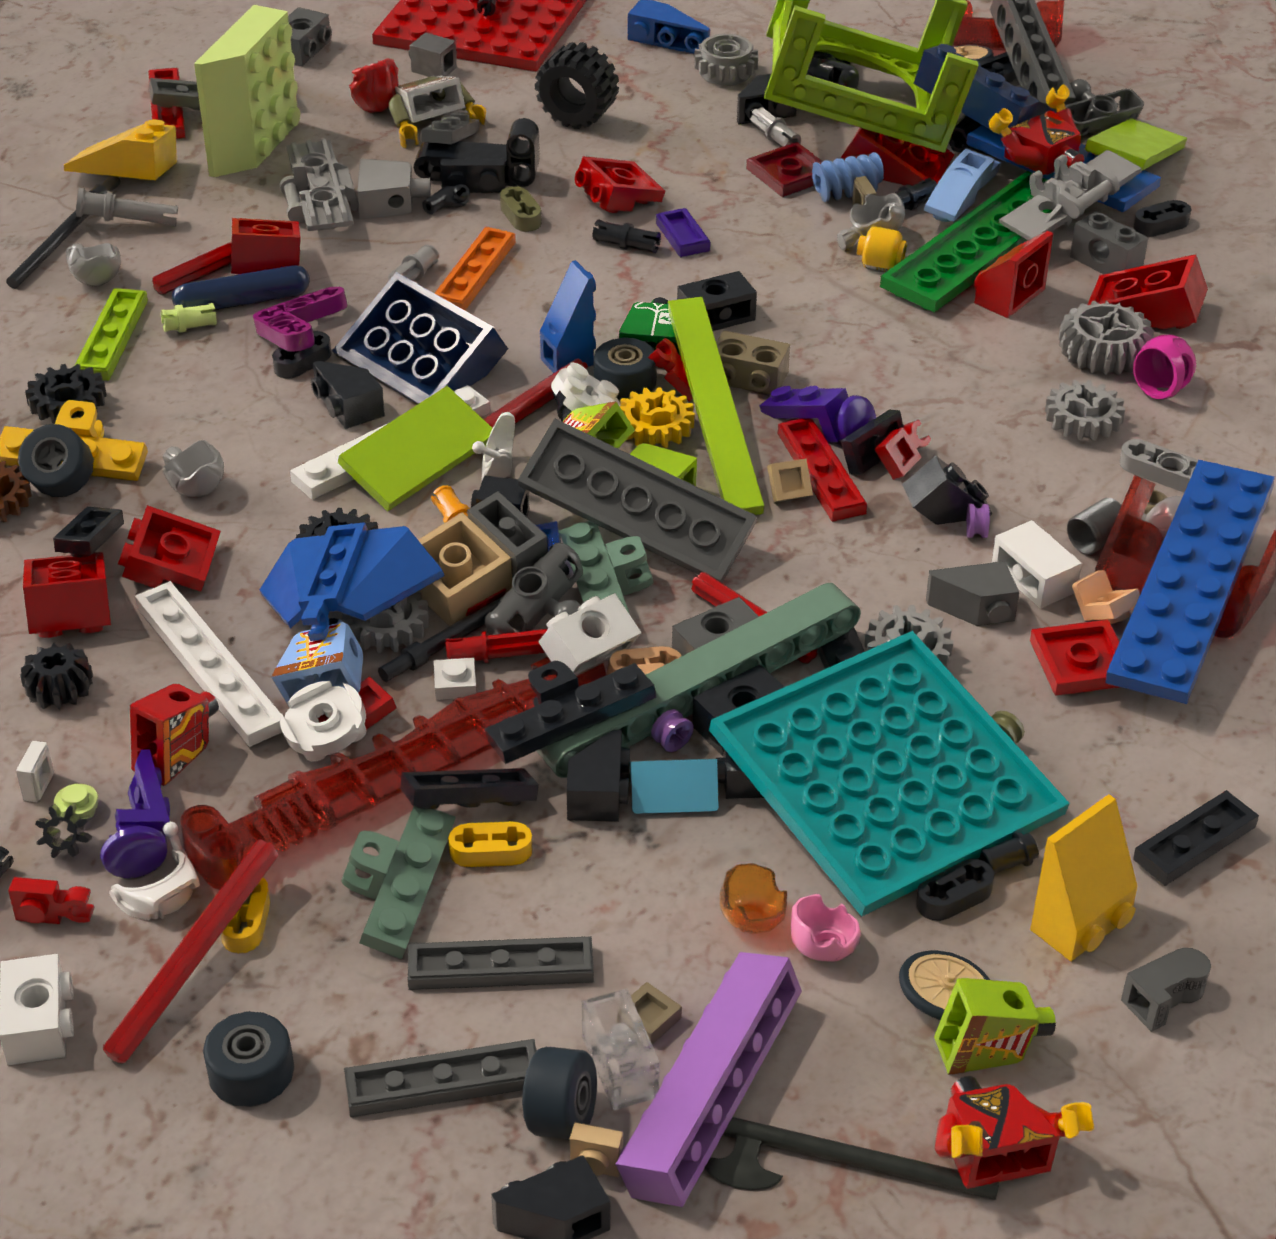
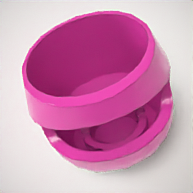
M1160 335L1149 340L1138 352L1133 365L1134 377L1138 386L1150 397L1168 399L1175 396L1180 389L1184 388L1192 380L1196 371V357L1189 344L1183 338L1175 335ZM1158 388H1168V390L1159 391Z

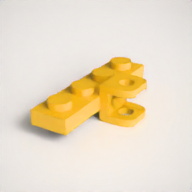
M75 400L66 401L59 411L55 424L71 428L89 446L93 456V472L91 476L138 481L148 453L146 444L143 442L103 438L104 427L101 420H96L97 409L95 404ZM76 411L84 412L81 418H71L72 414ZM4 426L0 436V462L6 461L8 466H19V449L24 439L34 429Z

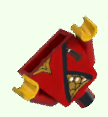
M1061 85L1057 90V94L1052 87L1046 96L1047 105L1056 109L1057 113L1050 110L1011 128L1008 126L1013 121V115L1008 109L1003 108L999 113L993 115L989 121V128L994 133L1002 134L1003 138H1001V141L1005 146V158L1031 170H1039L1043 175L1055 172V159L1063 154L1068 159V168L1076 162L1084 161L1083 154L1079 153V146L1081 144L1080 132L1077 130L1070 108L1066 109L1064 104L1070 95L1066 85Z
M965 1076L957 1080L951 1088L952 1097L949 1099L946 1115L941 1117L938 1122L935 1151L942 1158L954 1159L966 1189L1051 1172L1060 1137L1074 1138L1079 1134V1131L1094 1130L1091 1105L1084 1102L1070 1103L1062 1106L1061 1112L1049 1113L1029 1102L1013 1085L1003 1084L981 1088L974 1077Z

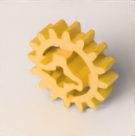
M658 387L655 392H650L649 389L643 388V394L639 395L632 391L630 392V399L622 398L620 400V408L635 429L627 440L635 438L636 446L642 443L654 446L656 443H661L664 448H668L669 441L680 444L682 443V436H691V429H694L695 425L693 403H687L685 395L676 397L675 390L665 392L662 390V387Z

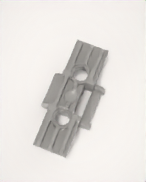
M325 138L319 142L308 140L302 144L291 142V145H286L293 175L284 177L280 182V188L282 193L286 195L288 219L290 221L306 223L308 231L354 225L350 209L352 211L358 209V199L348 167L338 163L337 159H335L331 141Z
M1106 150L1086 164L1080 161L1068 168V159L1063 154L1055 159L1054 178L1049 179L1043 184V174L1041 171L1038 170L1030 175L1031 195L1034 198L1002 217L999 223L1027 240L1046 231L1052 232L1063 224L1068 226L1072 223V218L1076 219L1083 215L1084 209L1098 200L1105 202L1108 200V194L1113 195L1118 192L1122 185L1141 173V167L1112 151ZM1042 210H1053L1051 213L1041 212Z

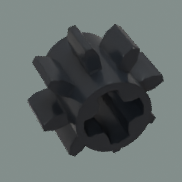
M75 803L71 804L64 812H61L59 807L54 804L49 807V814L52 819L40 818L35 823V825L43 829V837L36 843L37 845L46 843L49 847L53 848L51 851L52 858L58 856L65 849L74 857L79 853V847L76 842L88 843L92 839L89 833L84 832V825L91 820V817L85 816L81 818L76 814L77 807ZM63 821L68 823L67 830L73 833L65 840L60 838L61 831L55 828V826H58Z

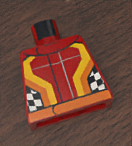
M171 684L130 704L131 769L135 771V763L141 750H150L154 766L159 767L161 770V785H167L206 749L209 743V717L214 715L219 709L216 698L206 691L199 694L180 684Z

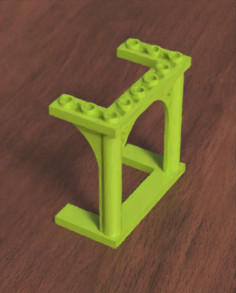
M777 0L766 32V37L773 38L772 74L764 99L945 153L979 67L978 61L947 52L932 94L916 86L914 80L924 50L939 44L953 45L968 6L967 1L935 0L919 46L916 48L825 20V14L807 9L810 0ZM814 51L832 54L835 58L902 78L914 91L916 108L807 75Z

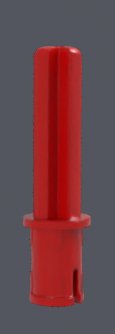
M548 629L487 635L485 631L482 632V636L446 639L447 659L474 658V661L484 660L486 664L489 663V659L545 653L539 644V640Z

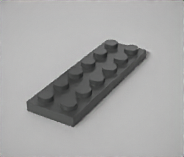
M554 418L517 480L519 487L623 538L638 536L641 538L645 549L698 575L701 572H706L721 583H723L757 523L756 515Z

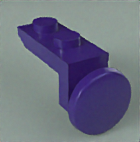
M814 385L803 389H791L790 386H782L773 390L771 396L759 405L761 412L772 418H818L827 442H839L876 418L872 403L863 396L852 395L848 397L846 388L819 389L818 386Z
M141 750L135 763V775L128 789V797L132 809H116L117 833L109 835V838L101 848L100 858L105 869L116 877L137 878L147 875L161 866L167 856L168 845L163 827L166 823L170 822V802L168 797H163L161 770L159 767L154 766L150 750Z

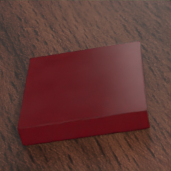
M795 142L747 159L746 169L781 197H785L815 186L812 178V166L814 162L821 164L823 161L800 143Z

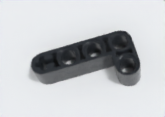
M519 118L511 126L507 144L462 141L454 144L423 142L419 147L413 168L418 177L430 178L431 181L441 182V159H505L506 186L526 187L535 180L539 165V129L531 119Z

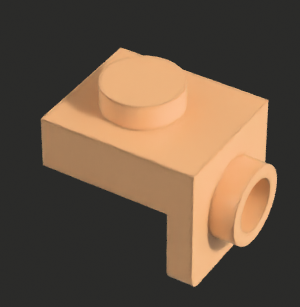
M1104 570L1096 571L1072 585L1084 621L1106 619L1109 620L1110 624L1123 621L1130 617L1129 611L1135 608L1140 596L1138 589L1113 591Z

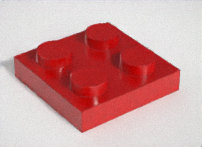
M1109 620L1031 630V645L1055 696L1119 688L1118 686L1106 683L1107 670L1119 645V640Z

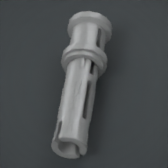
M79 187L76 217H82L83 214L103 217L104 221H110L114 217L176 227L177 218L164 216L163 214L178 215L177 205L172 206L116 198V194L110 191L106 194L87 192L85 188Z

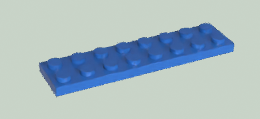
M1198 460L1106 673L1107 684L1183 704L1188 703L1273 490L1275 476Z

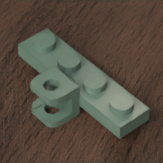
M590 521L576 523L571 527L559 530L562 542L570 546L578 554L583 567V574L576 581L583 603L595 596L602 600L615 593L629 613L623 596L643 590L654 583L646 561V551L640 537H626L604 544L598 525ZM627 550H635L632 554H623ZM570 562L574 574L576 566ZM633 574H642L639 578L636 579L629 578Z
M413 806L400 841L372 831L359 832L341 879L343 885L348 889L376 900L359 944L399 959L403 958L455 822V816L436 809H421ZM363 848H375L379 855L374 856L364 853ZM359 869L371 874V877L366 879L360 878L355 871Z

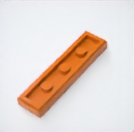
M485 227L435 291V294L466 311L515 245V233Z

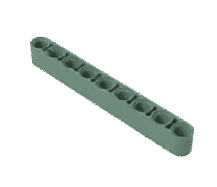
M822 584L646 674L655 685L657 698L539 749L536 752L558 777L567 778L569 759L612 730H622V747H629L650 736L654 723L666 711L678 710L683 715V718L692 714L694 696L759 664L771 673L846 634L858 623L861 610L835 584Z

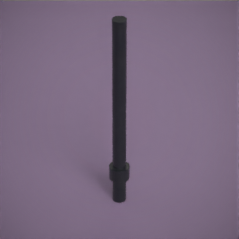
M109 176L101 185H95L89 192L106 194L108 191L113 192L120 185V178ZM75 210L6 279L8 286L13 289L18 288L89 215L83 214L82 217H76Z
M564 562L560 568L567 576L569 568ZM506 593L424 642H414L402 649L400 656L378 668L381 679L388 682L408 669L416 670L426 664L430 656L446 647V639L462 638L484 625L486 615L498 606V602Z

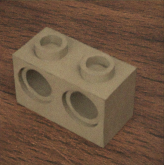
M725 330L722 331L716 344L730 387L771 395L773 390L782 387L789 372L790 344Z

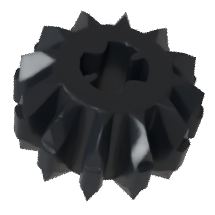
M54 642L50 648L37 647L36 654L25 656V664L21 667L20 678L30 702H38L42 709L56 705L60 710L63 704L77 705L78 697L89 695L90 685L93 684V671L83 649H74L71 643L58 647Z

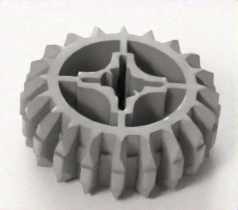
M1107 300L1102 304L1092 301L1091 305L1081 303L1079 308H1071L1069 314L1064 315L1058 340H1060L1059 346L1062 348V355L1068 356V362L1078 363L1079 369L1089 368L1091 373L1100 371L1105 375L1108 372L1120 375L1123 370L1133 372L1134 360L1141 348L1154 338V329L1151 328V321L1144 319V313L1134 312L1133 307L1125 308L1121 306V303L1116 305L1109 304Z

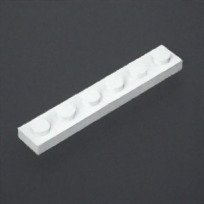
M469 385L454 391L480 417L490 413V401ZM385 425L290 470L291 482L309 498L314 500L354 480L338 464L339 455Z
M171 581L135 596L137 609L200 687L216 698L221 713L249 747L282 733L280 727L281 713Z

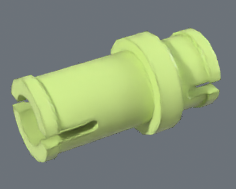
M210 303L209 305L183 308L182 305H175L174 309L161 310L162 324L164 323V332L177 330L178 333L186 332L187 328L216 326L217 318L216 312H213L215 310L214 304Z

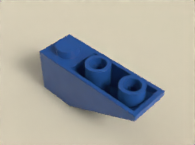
M639 0L628 13V40L695 54V49H699V44H702L706 38L710 37L709 27L666 3Z
M576 260L570 263L540 329V359L553 373L574 359L586 362L588 367L593 366L594 350L596 349L594 337L596 311L593 306V292L596 291V282L593 275L587 272Z

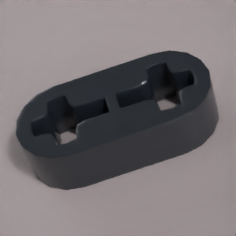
M1169 200L1143 207L1136 211L1133 229L1146 237L1159 236L1183 229L1189 225L1191 206L1180 200Z
M313 331L315 344L308 349L286 351L281 347L272 354L274 373L281 378H296L313 369L314 362L327 361L332 354L330 337L324 332Z
M966 859L920 883L917 892L916 908L927 919L933 921L949 919L984 902L990 897L994 882V871L985 861Z

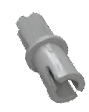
M763 107L755 108L752 111L751 122L765 132L767 139L770 141L775 140L782 147L789 145L790 141L801 144V136L788 128L782 118L774 117Z
M427 244L415 254L407 255L403 258L402 264L389 274L388 280L396 272L412 281L420 280L424 277L426 270L439 261L437 249Z

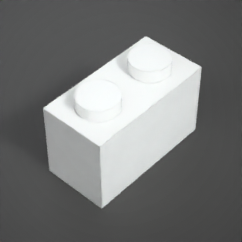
M1031 520L995 536L992 563L1005 561L1017 588L1040 609L1074 594L1072 585L1079 581L1082 563L1034 521Z

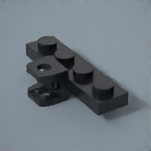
M553 661L530 671L528 674L530 686L537 695L534 698V707L485 728L489 744L502 761L508 764L657 698L655 685L634 663L588 684L579 686L578 677L565 663ZM548 675H556V676H557L556 678H554V679H552V680H545V679H543L544 677H546V676H548Z

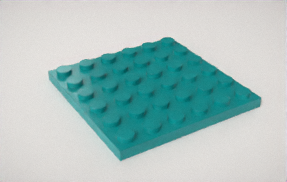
M913 631L711 719L709 731L861 917L918 889L920 883L966 859L979 858L982 849H988L1012 839V835L1016 832H1021L1023 835L1065 815L1070 805L1067 799Z

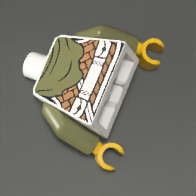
M430 76L395 87L396 94L389 102V109L397 128H399L400 145L403 148H406L407 139L414 140L416 145L419 144L417 127L411 124V122L414 123L463 109L468 111L470 119H479L482 125H485V107L475 104V100L460 82L459 77Z

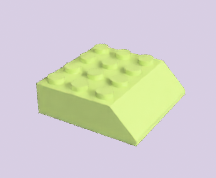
M253 5L194 63L208 171L211 177L257 168L300 121V110L297 108L296 99L298 85L294 79L293 69L295 56L291 49L292 27L289 24L288 11Z

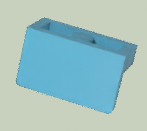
M717 759L630 761L632 811L634 813L706 812L718 810Z

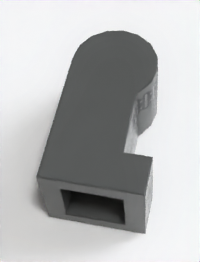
M1180 948L1128 972L1121 1001L1152 1032L1166 1025L1171 1008L1181 1002H1196L1203 997L1211 970L1210 960L1201 951L1193 948Z

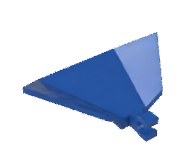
M364 522L329 526L325 535L295 538L288 543L259 590L264 599L290 629L300 620L304 626L312 625L307 635L310 641L326 639L329 631L328 615L330 612L339 611L366 621L445 575L441 567L406 526L368 530Z

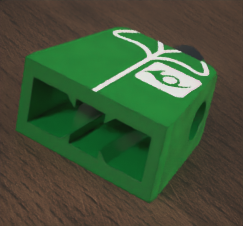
M658 297L653 299L651 303H633L619 330V338H635L644 341L653 347L654 350H656L657 344L664 338H667L674 344L677 353L680 355L668 312V300Z

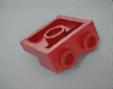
M583 156L575 173V184L578 187L584 188V192L591 197L593 202L600 203V207L610 213H618V211L632 212L635 202L640 204H647L648 201L662 203L666 192L634 161Z
M147 505L142 520L134 517L127 536V540L134 543L131 545L125 542L117 565L125 567L122 574L123 578L153 588L160 586L164 579L201 592L221 530Z

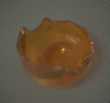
M754 863L737 864L725 874L719 894L720 909L728 922L740 931L750 934L765 933L774 929L785 919L788 892L786 890L781 892L778 889L775 881V872L770 868Z

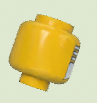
M876 226L871 227L866 236L861 235L857 245V255L862 256L863 266L868 269L887 272L904 260L907 251V241L903 240L901 232Z

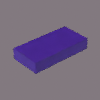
M686 208L656 214V225L679 257L710 251L711 241Z

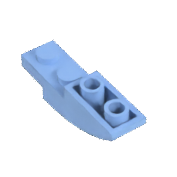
M964 149L938 182L925 205L924 211L933 214V217L939 221L954 222L974 204L977 192L998 174L1001 162L969 149Z

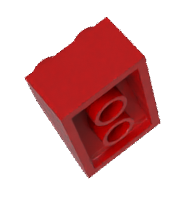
M859 128L840 158L845 160L849 156L857 158L861 154L869 156L873 152L878 153L883 163V181L901 185H915L927 178L934 179L938 184L955 154L947 148L945 153Z
M1194 254L1100 275L1087 305H1091L1092 301L1102 304L1106 300L1109 304L1116 305L1121 303L1122 307H1133L1134 312L1144 313V319L1151 321V327L1159 329L1175 327L1182 329L1197 322L1208 287L1197 255Z
M94 552L91 556L83 558L66 555L24 560L23 592L29 634L38 633V637L52 638L62 635L63 630L79 629L80 633H95L102 631L103 626L111 625L103 552Z

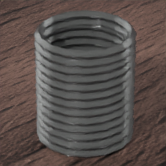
M1104 498L1069 519L1067 523L1068 537L1077 550L1084 554H1092L1127 533L1130 522L1128 513L1118 501L1112 498Z

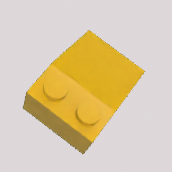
M148 120L142 125L87 147L64 164V171L157 180L177 163L176 126L164 125L162 120Z
M1110 794L1052 834L1046 841L1030 930L1070 962L1085 951H1094L1101 944L1104 937L1115 928H1124L1131 921L1136 910L1133 905L1138 886L1117 801Z

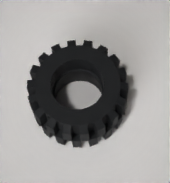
M572 42L566 46H561L543 64L536 75L538 81L535 83V90L539 92L536 97L538 102L543 103L542 109L545 113L549 112L552 115L551 119L555 122L557 120L561 121L562 126L565 127L571 124L573 129H580L582 126L587 128L596 123L616 100L615 96L619 93V87L616 85L619 82L618 75L613 73L615 70L613 63L609 64L607 62L608 57L604 53L602 55L599 54L598 48L594 46L588 48L587 43L580 42L576 45L575 42ZM569 78L579 83L585 93L576 89Z

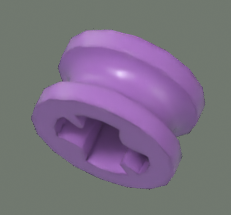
M968 504L966 515L967 537L973 538L974 534H980L982 538H987L990 523L989 505L983 504L981 508H976L974 504Z
M668 710L654 723L651 736L656 742L661 743L666 751L674 752L681 749L689 741L693 733V724L688 719L683 718V715L678 710Z

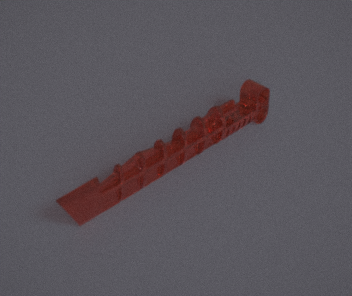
M545 657L531 664V668L534 670L550 663L551 660L549 657ZM604 663L578 675L579 686L606 676ZM548 675V676L544 677L543 679H545V680H552V679L556 678L557 676H556V675ZM497 679L492 682L493 689L455 698L452 703L429 719L421 715L414 717L413 723L416 729L396 742L378 733L372 737V742L376 749L373 752L353 759H349L344 754L336 752L330 757L332 765L304 773L294 771L288 775V781L253 797L254 804L258 807V810L231 823H228L220 812L212 806L196 805L188 808L181 815L180 825L183 847L189 860L211 887L220 890L256 841L264 840L270 842L277 851L285 852L289 850V843L299 845L304 842V836L314 838L318 836V829L328 831L336 827L337 824L403 793L400 789L402 772L447 771L492 749L487 740L485 728L534 707V698L537 695L532 690L529 679L511 684Z

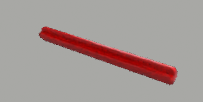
M258 840L254 843L105 1042L103 1051L107 1054L108 1058L120 1064H124L129 1060L277 859L278 852L272 843L264 840Z

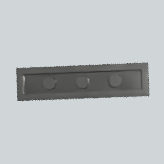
M592 936L408 943V990L594 983Z
M535 1039L344 1068L350 1117L523 1091L527 1068L531 1058L537 1051Z

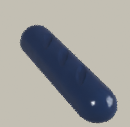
M298 265L182 284L175 288L171 299L174 306L182 305L183 308L213 303L215 310L301 295L308 288L310 278L305 268Z

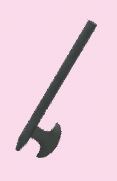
M732 1117L723 1133L725 1136L737 1138L732 1153L725 1158L710 1157L704 1168L710 1176L719 1182L735 1188L758 1190L772 1187L778 1184L783 1176L760 1166L758 1155L761 1144L995 1200L999 1187V1182L966 1189L957 1169Z

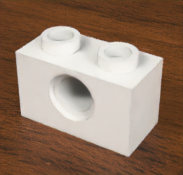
M614 593L602 600L598 596L587 600L578 608L577 612L571 615L565 611L553 617L547 622L548 630L539 640V644L551 662L561 661L565 663L578 676L610 660L614 652L629 649L642 632ZM584 631L588 632L592 637L586 635Z
M58 954L0 962V1041L7 1066L66 1057V1038L74 1036V1024L71 1008L65 1009V1001L73 1000V982L70 971L62 972Z

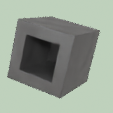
M424 33L410 45L411 72L428 77L449 75L457 68L456 41Z

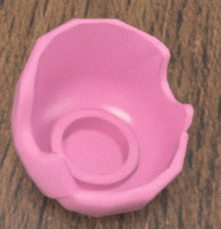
M813 894L798 899L792 907L791 937L792 942L801 954L817 961L835 962L848 957L854 952L860 942L859 922L847 912L844 904H840L836 908H829L823 903L820 894Z

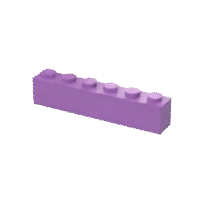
M740 952L730 970L725 973L720 987L711 1002L705 1007L703 1016L690 1038L685 1041L679 1057L670 1072L665 1075L662 1086L649 1108L642 1114L640 1123L629 1142L620 1152L616 1166L631 1198L678 1207L684 1206L802 992L789 957Z

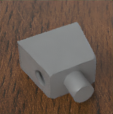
M360 159L357 189L359 218L370 219L410 214L412 212V198H428L431 196L430 178H412V169L409 162Z

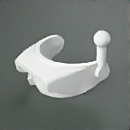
M509 412L499 416L489 435L486 446L481 441L475 442L472 446L473 452L484 454L481 480H483L484 475L502 478L510 477L515 417Z
M168 822L163 827V832L169 837L174 849L171 853L177 864L172 873L153 884L138 888L122 887L119 884L111 886L109 894L115 904L125 914L142 920L163 919L164 915L171 914L183 907L190 899L194 888L200 886L196 870L189 860L187 853L182 848L177 834L179 829L176 823Z

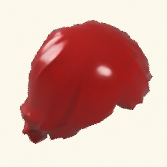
M386 58L383 61L379 60L377 64L371 63L370 66L365 65L352 71L354 74L353 82L349 85L351 96L362 110L376 113L389 109V102L396 94L395 87L399 85V69L394 60Z

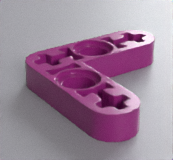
M328 287L260 310L253 314L252 317L258 335L286 351H301L315 344L312 325L308 322L344 310L348 304L343 287Z

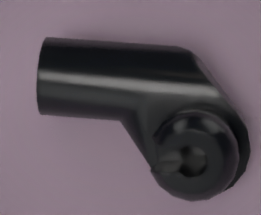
M458 184L455 187H443L422 202L423 209L427 214H433L443 207H462L469 201L470 190L463 184Z

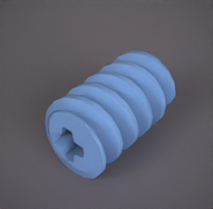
M875 152L869 156L861 154L857 158L849 156L845 160L837 158L833 162L825 160L821 164L814 162L812 166L813 182L824 202L829 201L830 192H832L834 199L840 200L842 190H844L846 197L852 198L856 177L866 176L877 192L878 184L882 182L884 176L882 160L878 153Z

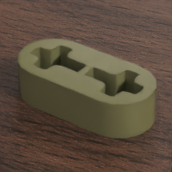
M512 186L501 191V211L514 228L529 232L541 227V207L525 188Z

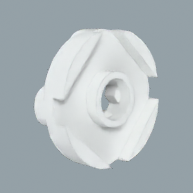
M571 362L567 368H562L551 384L555 395L560 390L566 397L563 404L571 411L577 408L615 401L620 406V402L616 398L619 393L618 388L607 380H601L600 382L589 375L588 371L578 363Z
M320 681L302 688L287 702L290 708L286 712L285 718L281 714L280 727L287 743L293 750L303 754L309 761H319L327 755L343 750L351 743L357 742L365 736L366 710L359 693L352 686L343 683L345 687L343 688L332 686L330 681ZM325 714L329 718L319 723L318 717Z

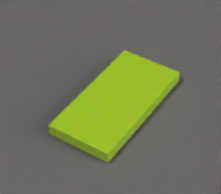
M1130 118L1088 138L1084 150L1098 156L1106 150L1112 151L1141 167L1142 171L1184 149L1188 138Z
M446 386L340 454L338 464L388 512L475 454L472 449L475 442L481 441L486 446L493 428L451 388Z

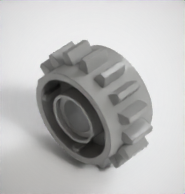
M735 34L713 35L706 38L702 44L700 43L699 49H695L694 68L699 70V74L705 80L713 84H740L748 80L751 75L753 76L754 70H758V50L753 49L754 45L742 36Z

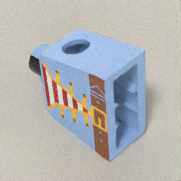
M329 618V631L325 640L310 641L307 635L310 630L299 632L291 640L272 674V679L286 703L302 688L320 681H330L332 686L345 688L343 685L345 683L359 692L361 688L363 651L348 624L337 618Z

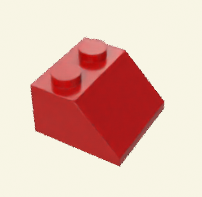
M232 218L231 274L239 275L286 266H299L301 239L299 221Z
M1046 231L1016 246L1004 256H1000L988 268L980 271L974 282V288L976 289L974 303L1005 318H1009L1043 292L1046 287L1054 233Z

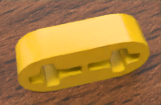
M520 822L460 824L450 832L448 838L450 858L455 864L462 867L519 865L526 862L531 857L533 851L531 830ZM517 841V845L509 846L508 842ZM465 843H473V847L464 846Z
M262 878L253 890L249 904L241 906L221 934L222 944L230 952L237 954L250 952L258 947L262 941L270 908L269 887L265 878ZM241 922H247L248 927H245L242 933H238Z

